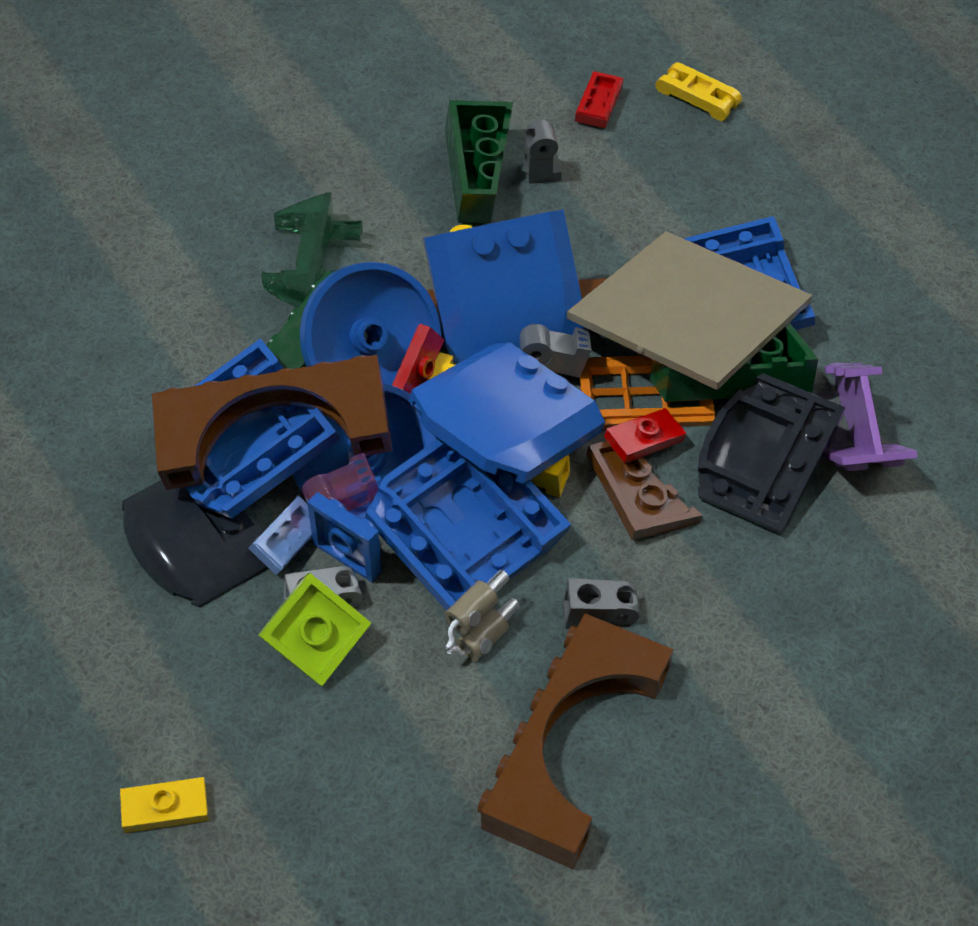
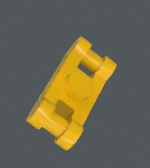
M679 62L674 63L668 69L667 75H662L655 83L658 92L667 96L672 94L709 112L711 117L721 122L730 115V109H735L742 101L741 93L735 88Z

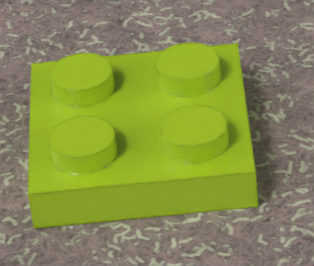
M307 573L257 636L316 684L323 686L371 625V622L313 574Z

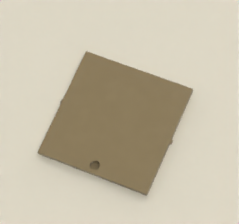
M665 231L567 311V319L717 390L812 301V295Z

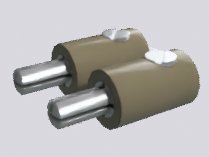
M499 570L487 583L480 580L476 581L445 611V619L450 625L448 629L449 641L445 645L446 651L449 654L455 651L457 655H466L472 661L477 662L509 630L507 620L520 608L518 601L509 598L497 611L492 609L498 603L496 593L509 581V576L505 571ZM454 630L457 631L458 633L462 634V635L456 640V646H455V645L453 646V644H454V642H455Z

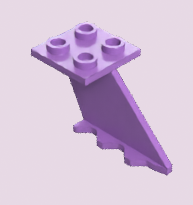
M839 362L824 366L826 374H833L841 405L845 407V418L855 446L852 448L826 450L823 455L825 459L835 462L837 467H845V470L856 471L868 469V463L871 462L882 463L883 467H898L905 465V459L917 458V450L895 443L881 444L868 375L882 374L881 366L872 367V365H862V363Z

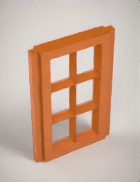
M647 356L588 357L582 374L579 377L580 391L595 400L594 396L624 397L625 409L600 410L605 420L603 429L663 408L670 412L681 427L711 426L715 419L713 399L699 400L700 407H670V402H665L661 396L663 408L633 409L631 395L660 394L656 387H630L629 374H651V358ZM621 375L622 388H593L592 376Z

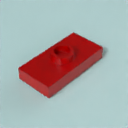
M593 71L575 112V122L606 128L623 88L624 78Z
M419 324L392 386L411 394L412 389L426 382L433 374L435 360L444 339L431 327Z
M663 408L607 428L604 438L621 460L627 463L683 442L686 432L670 412Z

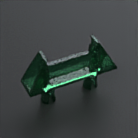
M331 192L311 197L275 212V230H290L295 234H301L296 258V270H281L280 273L262 271L263 289L294 307H299L309 295L312 285L327 272L323 267L328 243H331L332 239L335 238L361 242L363 220L342 219L337 221L333 219Z

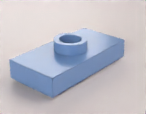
M298 496L248 548L275 575L312 538L308 504Z

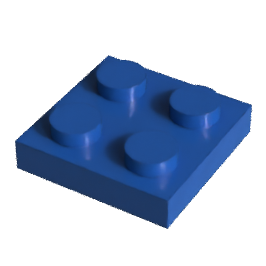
M317 492L307 502L313 545L345 566L351 567L356 573L373 583L382 573L379 531L369 520L365 518L359 519L348 512L343 504L336 499L329 500Z

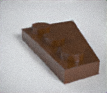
M607 441L588 446L586 455L631 540L700 523L702 514L694 506L688 508L678 498L679 492L670 483L664 485L651 472L652 466L643 457L624 463Z

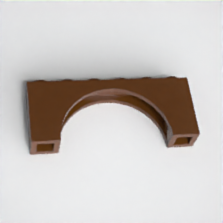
M377 355L355 356L349 360L331 363L319 362L308 367L284 368L273 373L256 376L244 375L238 379L221 382L208 381L202 385L186 388L174 387L162 392L152 393L157 472L166 490L204 484L207 458L218 438L232 424L244 416L273 406L293 405L313 410L317 407L321 413L334 420L346 433L351 442L355 458L393 451L383 379Z
M585 613L578 627L574 625L570 627L564 641L566 650L562 658L556 656L553 659L547 674V679L550 681L545 690L541 688L537 690L531 703L530 711L533 713L528 723L522 721L519 724L513 739V744L516 745L510 756L505 754L501 758L495 773V778H498L493 790L486 789L477 807V812L481 814L482 830L573 870L591 835L593 817L580 811L568 802L551 781L543 758V748L547 736L554 724L564 713L580 702L595 696L610 693H630L656 700L671 668L674 650Z

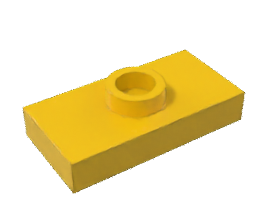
M204 777L120 789L121 819L124 833L209 821Z

